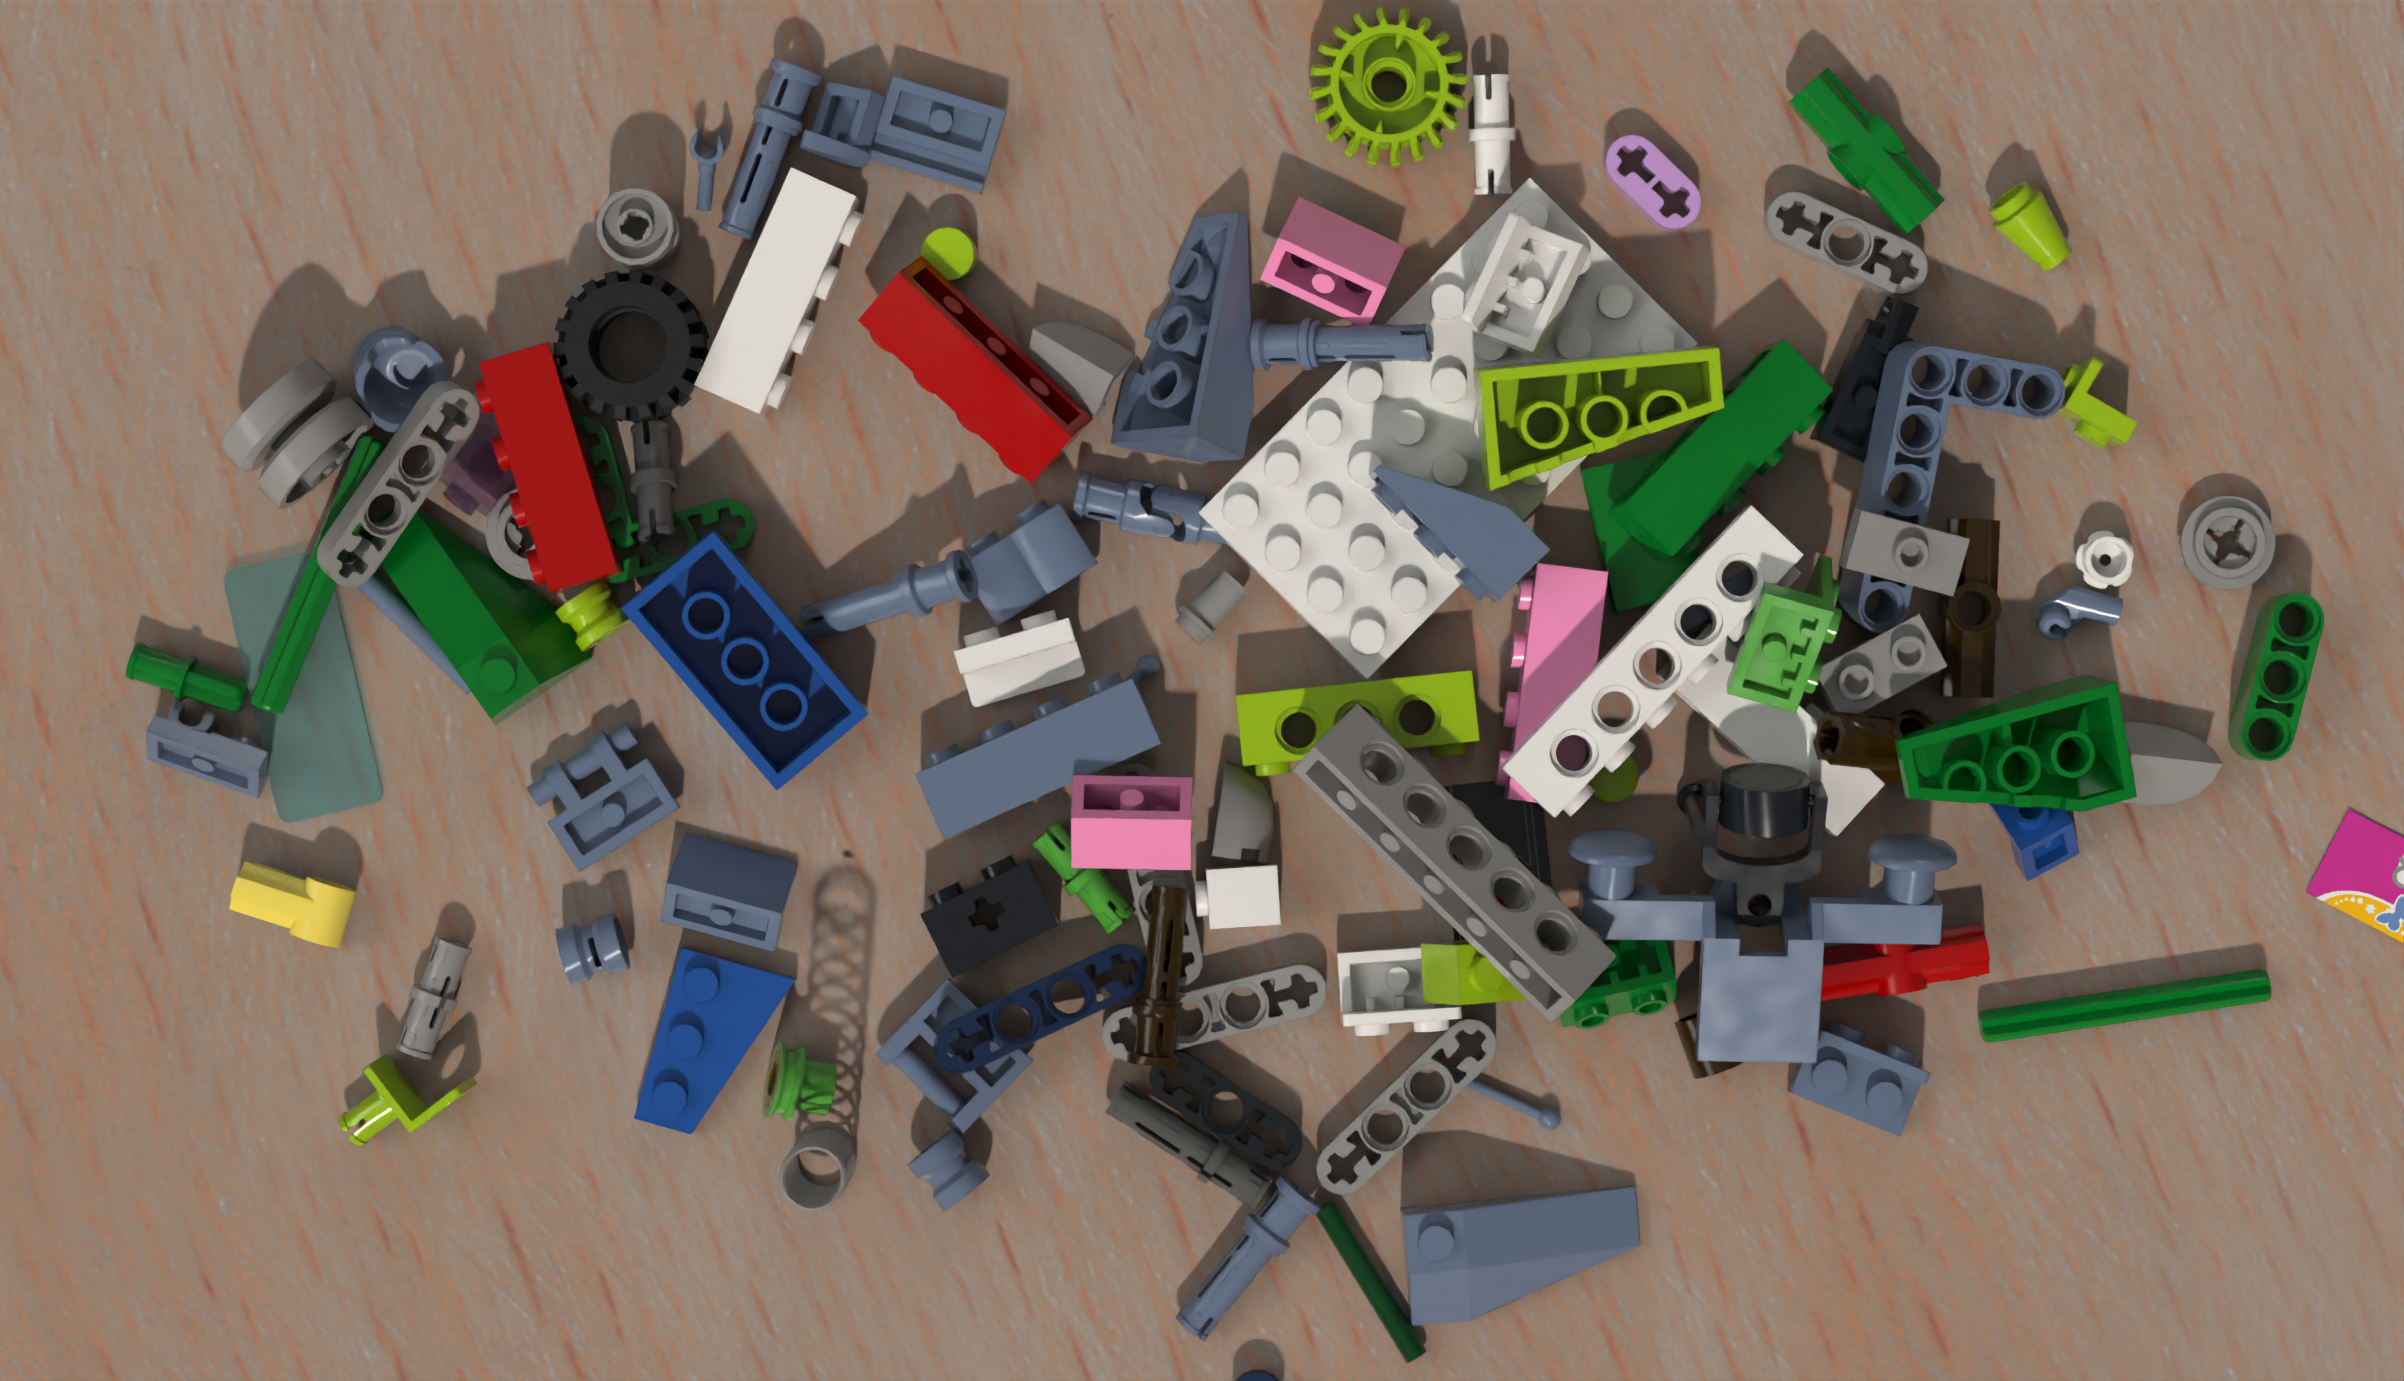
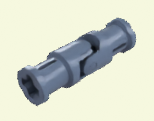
M1080 471L1072 521L1081 522L1086 518L1118 524L1120 531L1167 538L1196 545L1199 540L1228 545L1198 513L1210 501L1207 499L1206 493L1186 489L1180 490L1130 479L1127 484L1092 478L1090 472ZM1147 499H1151L1152 502L1151 514H1148L1141 505ZM1175 513H1178L1183 520L1179 526L1173 523Z

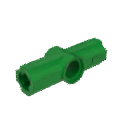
M1828 67L1788 102L1789 106L1827 147L1826 154L1836 170L1854 188L1859 191L1864 189L1880 210L1889 217L1895 227L1904 235L1908 234L1945 201L1904 154L1906 148L1895 131L1874 112L1868 113L1854 98L1850 90L1838 80Z

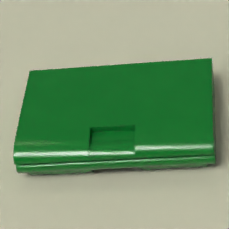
M1665 450L1580 470L1603 570L1608 572L1607 587L1613 612L1655 603L1699 557L1696 547L1681 559L1675 554L1673 557L1656 561L1608 511L1615 501Z

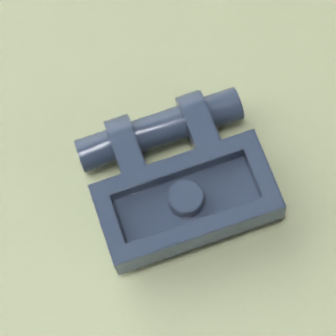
M627 723L608 735L604 731L588 740L590 747L565 763L557 760L543 770L545 776L527 787L529 794L539 807L557 795L567 810L547 823L579 872L593 865L681 808L650 758L644 759L630 769L622 760L621 754L639 743L636 735ZM603 766L612 781L584 798L576 783Z

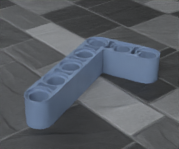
M1905 341L1896 345L1888 353L1884 363L1868 451L1855 508L1926 526L1950 404L2033 419H2045L2054 415L2063 404L2065 384L2062 377L2052 368L2021 360L1916 341ZM1924 356L1928 363V371L1925 378L1920 383L1915 384L1912 377V369L1915 362ZM1979 366L1982 372V382L1980 387L1971 394L1967 387V379L1970 372ZM2033 376L2036 382V392L2029 402L2024 403L2022 388L2027 379ZM1913 415L1916 421V430L1909 441L1903 442L1900 436L1901 425L1908 416ZM1901 473L1904 478L1903 491L1897 499L1891 501L1888 494V486L1895 475ZM1843 568L1838 594V608L1841 609V615L1848 622L1876 633H1883L1905 620L1913 586ZM1878 589L1881 595V603L1877 611L1867 617L1865 613L1866 599L1873 591Z

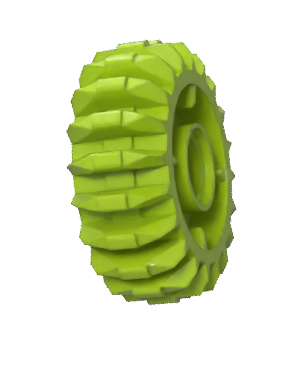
M1384 6L1376 8V26L1369 27L1366 17L1362 12L1355 13L1352 20L1357 33L1353 36L1341 24L1336 25L1332 33L1341 47L1338 49L1329 43L1322 42L1318 48V53L1324 59L1331 62V65L1313 64L1309 73L1311 77L1317 80L1326 81V86H1316L1309 89L1308 96L1310 101H1328V106L1314 113V120L1317 124L1325 123L1331 119H1335L1337 123L1327 133V141L1333 144L1346 133L1352 139L1347 144L1344 155L1351 159L1356 155L1360 144L1370 147L1366 157V164L1372 167L1376 166L1380 150H1389V164L1391 168H1398L1400 166V149L1406 147L1415 163L1422 161L1424 153L1419 142L1422 139L1433 149L1439 150L1443 146L1444 141L1435 130V127L1439 126L1446 131L1455 132L1459 125V122L1453 116L1445 112L1446 108L1456 111L1464 110L1467 104L1466 98L1450 93V89L1461 88L1468 83L1467 74H1449L1448 71L1449 68L1455 67L1462 61V53L1460 51H1452L1442 56L1440 50L1446 46L1451 36L1447 31H1443L1432 41L1425 37L1432 24V19L1428 16H1424L1420 20L1417 30L1407 27L1410 19V9L1401 8L1397 17V25L1388 24V12ZM1382 73L1397 75L1404 84V95L1394 102H1385L1377 98L1371 86V82L1376 76Z

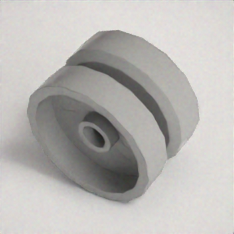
M309 359L297 365L263 392L229 429L220 446V451L240 471L257 470L265 465L261 471L258 489L278 509H286L297 503L327 479L353 453L359 439L368 434L374 423L367 411L352 397L337 399L330 403L334 396L337 380L315 359Z

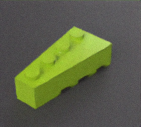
M1713 346L1473 368L1483 487L1489 491L1509 485L1511 482L1536 473L1540 474L1562 466V464L1619 446L1621 443L1643 435L1652 434L1724 408L1720 350L1718 347Z

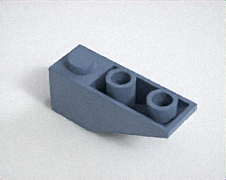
M1379 465L1369 475L1377 483L1371 489L1372 494L1395 516L1403 510L1419 526L1413 532L1414 537L1435 558L1438 559L1445 553L1461 569L1454 575L1456 580L1478 601L1485 595L1493 603L1500 600L1550 551L1541 539L1508 506Z

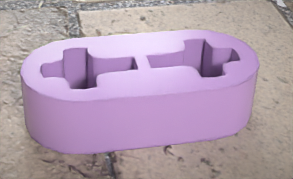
M1627 135L1613 142L1605 154L1603 163L1605 175L1611 184L1652 224L1661 230L1673 232L1682 230L1690 225L1699 214L1701 207L1700 193L1694 183L1656 146L1644 137ZM1623 149L1626 153L1630 154L1638 149L1644 154L1645 157L1640 165L1652 178L1648 184L1635 172L1629 173L1626 177L1618 172L1617 168L1622 162L1621 158L1617 155L1619 150ZM1656 183L1671 195L1678 190L1685 193L1687 199L1682 204L1684 210L1688 212L1685 217L1682 218L1679 214L1674 213L1666 218L1661 214L1659 210L1662 208L1664 201L1652 189Z

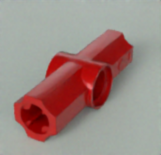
M1974 923L1941 929L1940 945L1852 943L1824 947L1821 1001L1874 992L1875 996L1904 994L1928 988V983L1947 980L1954 981L1989 974L1990 955L1982 924Z

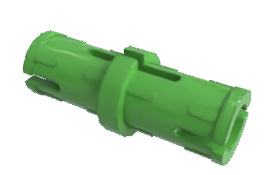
M1060 819L1045 830V834H1040L1031 845L1037 848L1066 882L1062 887L1069 896L1076 894L1104 926V930L1110 933L1123 923L1121 921L1123 918L1128 919L1135 912L1136 908L1127 901L1102 872L1103 869L1071 868V834L1063 826Z

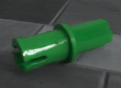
M140 642L134 647L126 668V677L128 679H136L173 692L175 700L183 701L187 697L233 713L240 709L246 698L248 684L244 679L198 664V658L195 656H189L185 660L147 647Z

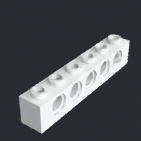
M1752 505L1745 507L1509 756L1500 768L1552 817H1556L1562 810L1569 816H1572L1595 791L1588 782L1604 766L1611 773L1615 771L1635 750L1636 746L1629 739L1640 727L1646 723L1654 729L1674 709L1677 703L1670 696L1686 679L1695 686L1714 667L1718 659L1711 652L1727 636L1736 642L1745 634L1764 581L1789 588L1801 574L1794 565L1804 554ZM1733 561L1744 563L1749 567L1753 575V584L1750 590L1743 596L1732 595L1724 588L1722 583V573L1725 567ZM1691 605L1702 606L1711 615V630L1700 640L1689 638L1681 628L1680 620L1682 613ZM1651 648L1664 651L1671 662V670L1667 678L1656 684L1644 679L1639 670L1641 656ZM1613 691L1624 695L1630 705V713L1627 720L1617 727H1610L1604 724L1598 715L1600 699L1605 694ZM1570 735L1581 737L1587 743L1589 749L1587 762L1577 770L1563 768L1556 757L1558 744L1562 739Z

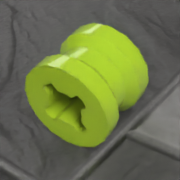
M604 580L579 593L555 612L561 622L571 624L577 633L575 642L582 652L605 640L630 621L623 610L616 608L610 599L611 588Z

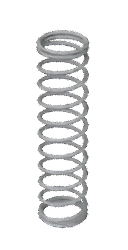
M830 1128L815 1129L805 1134L783 1160L779 1172L780 1187L786 1199L795 1207L806 1211L824 1210L835 1204L844 1193L856 1167V1151L851 1141L841 1132ZM816 1149L828 1153L835 1159L840 1169L841 1181L832 1186H818L810 1183L803 1177L799 1169V1153L805 1150Z

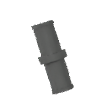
M648 420L649 432H645L644 423L641 421L631 426L635 472L630 476L631 492L637 495L638 540L646 544H659L658 533H662L663 542L668 543L677 538L676 529L674 528L672 492L677 489V476L673 470H670L669 427L665 422Z

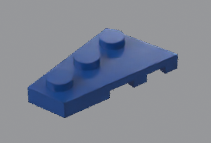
M682 947L634 1119L692 1134L797 978L688 947Z

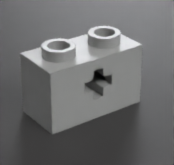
M1910 614L1905 617L1903 622L1883 633L1875 632L1823 660L1819 681L1815 690L1826 711L1860 714L1947 667V664L1920 614Z

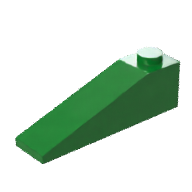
M421 508L415 513L381 563L495 726L593 658L588 650L582 652L575 642L577 634L568 623L561 622L555 613L558 608L513 575L504 571L499 565ZM394 509L386 513L384 516H382L375 522H382L386 520L392 514ZM365 529L359 532L368 541H371L374 537Z
M2081 675L2036 687L1894 739L1905 797L1909 799L1972 804L1989 803L2013 807H2042L2085 812L2137 797L2117 682L2089 675Z

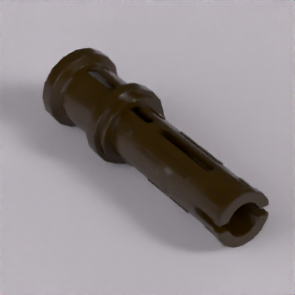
M1152 886L1153 899L1147 942L1142 998L1136 997V1003H1133L1132 1013L1137 1015L1134 1051L1128 1053L1127 1063L1179 1068L1180 1059L1175 1056L1178 1020L1184 1018L1185 1008H1182L1183 1002H1178L1177 997L1187 901L1190 889Z

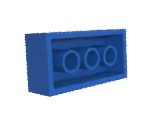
M715 527L628 598L621 607L623 612L776 791L868 715L867 706L813 642L807 638L802 629Z

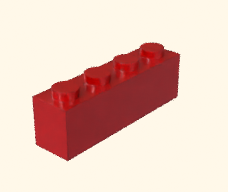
M920 256L899 271L858 319L870 331L871 338L881 349L893 353L913 372L916 382L923 389L936 394L956 413L958 421L965 429L978 434L999 454V458L1006 468L1015 474L1023 476L1030 484L1053 465L1094 419L923 256Z
M549 342L479 362L483 377L474 380L476 393L484 414L494 412L500 435L491 437L501 471L511 469L518 491L509 494V500L518 527L529 526L535 549L526 551V555L536 585L546 583L548 591L557 594L623 574L567 388L557 369L560 365L557 357L554 356V347Z

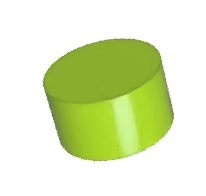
M944 227L933 231L926 237L921 248V256L948 281H954L964 278L973 270L977 261V247L972 237L965 231L958 228Z
M1628 756L1612 773L1604 766L1588 782L1595 790L1592 796L1605 802H1619L1629 797L1638 784L1639 773L1637 765Z

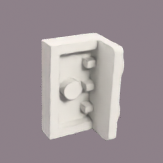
M1510 212L1504 225L1499 226L1491 236L1487 250L1488 260L1479 279H1475L1466 290L1463 299L1464 312L1462 320L1479 336L1540 359L1590 251L1581 243L1535 227L1522 215Z
M1055 610L1020 620L1023 631L1000 638L998 627L964 636L966 648L954 651L960 674L964 676L972 705L974 707H981L1084 676L1085 668L1070 618L1057 621Z
M1421 946L1336 952L1341 1023L1343 1026H1354L1355 1036L1390 1034L1391 1023L1413 1022L1414 1032L1449 1030V1020L1462 1019L1460 1005L1424 1003Z

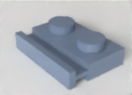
M892 76L877 125L874 142L869 152L871 154L869 161L982 195L1007 112L1001 108Z

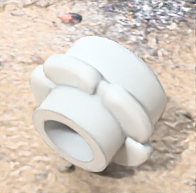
M2098 531L2088 537L2086 544L2079 546L2076 553V566L2079 570L2083 571L2084 581L2094 588L2105 589L2111 584L2112 586H2120L2128 580L2132 573L2134 552L2132 546L2125 538L2114 537V534L2110 531ZM2104 554L2110 558V563L2107 566H2103L2100 563V557Z

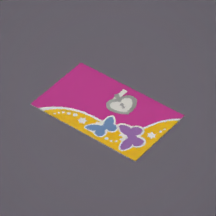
M2348 809L2306 893L2404 943V837Z

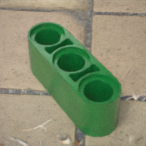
M2290 593L2271 597L2262 605L2258 613L2228 727V740L2231 748L2237 755L2247 760L2273 761L2279 759L2290 750L2294 741L2324 627V614L2321 606L2314 598L2306 594ZM2287 604L2296 606L2302 615V626L2299 632L2292 637L2285 634L2279 624V614ZM2273 661L2281 663L2288 675L2284 689L2276 694L2271 692L2264 682V672ZM2259 718L2265 719L2271 725L2273 731L2270 744L2261 751L2255 749L2249 740V729L2252 723Z

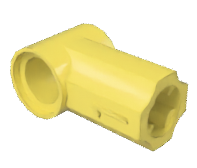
M244 861L233 885L229 909L289 928L291 935L306 941L340 948L358 891L327 879L307 876L305 879L260 863Z

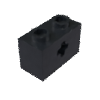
M1012 855L1007 856L980 870L985 881L963 891L958 881L927 897L932 907L923 911L920 916L952 978L1059 925L1060 921L1029 859L1016 865ZM985 897L989 904L1001 902L1004 911L997 916L998 927L991 929L986 921L975 924L971 915L979 909L978 898Z

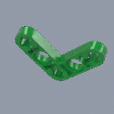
M577 416L575 418L578 428L584 427L588 434L599 436L600 444L591 447L594 465L599 467L606 461L608 463V474L593 473L595 483L608 484L616 495L615 507L610 514L606 515L612 539L616 541L619 548L638 546L640 544L634 537V534L639 531V522L635 523L612 437L607 427L600 421L587 416ZM721 499L673 512L674 524L680 525L685 529L689 538L688 549L699 540V533L691 522L692 517L702 515L701 525L702 527H707L721 522V511L730 509L734 517L744 518L745 527L737 530L738 540L734 542H729L725 535H721L734 551L738 552L746 548L754 539L757 527L756 518L752 510L742 502L733 499ZM645 543V549L653 561L652 566L643 568V556L639 555L628 558L622 563L623 574L604 579V581L613 584L625 583L658 574L676 558H666L659 553L656 544Z

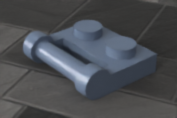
M948 978L875 1055L886 1066L893 1063L950 1119L947 1125L951 1129L954 1128L961 1136L1033 1062V1059L1021 1048L977 1070L961 1074L978 1092L968 1102L956 1093L908 1046L920 1034L933 1047L934 1039L940 1029L952 1020L980 1008ZM985 1016L976 1019L983 1027V1030L979 1033L963 1038L958 1030L951 1032L953 1042L946 1047L950 1057L960 1055L965 1063L970 1062L972 1059L969 1051L989 1040L991 1052L1000 1049L988 1033Z

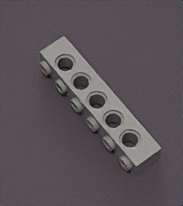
M1358 703L1313 746L1293 769L1322 800L1482 956H1486L1489 962L1550 1022H1553L1570 1007L1617 957L1604 944L1602 937L1597 931L1581 922L1561 902L1558 894L1550 886L1541 883L1518 860L1515 852L1507 844L1498 841L1475 818L1473 812L1465 803L1455 799L1431 775L1430 770L1422 761L1412 757L1389 735L1385 725L1374 716L1369 715ZM1365 769L1373 773L1378 781L1372 779ZM1408 811L1415 814L1421 823L1415 821ZM1452 853L1458 856L1464 865L1458 863L1452 856ZM1495 895L1504 901L1507 908L1498 902ZM1538 937L1548 944L1550 950L1542 945Z

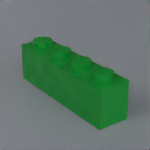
M1786 339L1767 345L1723 390L1724 408L1697 417L1615 501L1608 511L1656 561L1673 557L1675 554L1680 559L1685 557L1705 538L1706 533L1701 527L1715 513L1722 517L1743 499L1746 492L1741 486L1755 471L1760 476L1765 474L1784 456L1786 450L1781 444L1795 430L1802 434L1822 417L1826 410L1821 406V403L1833 389Z

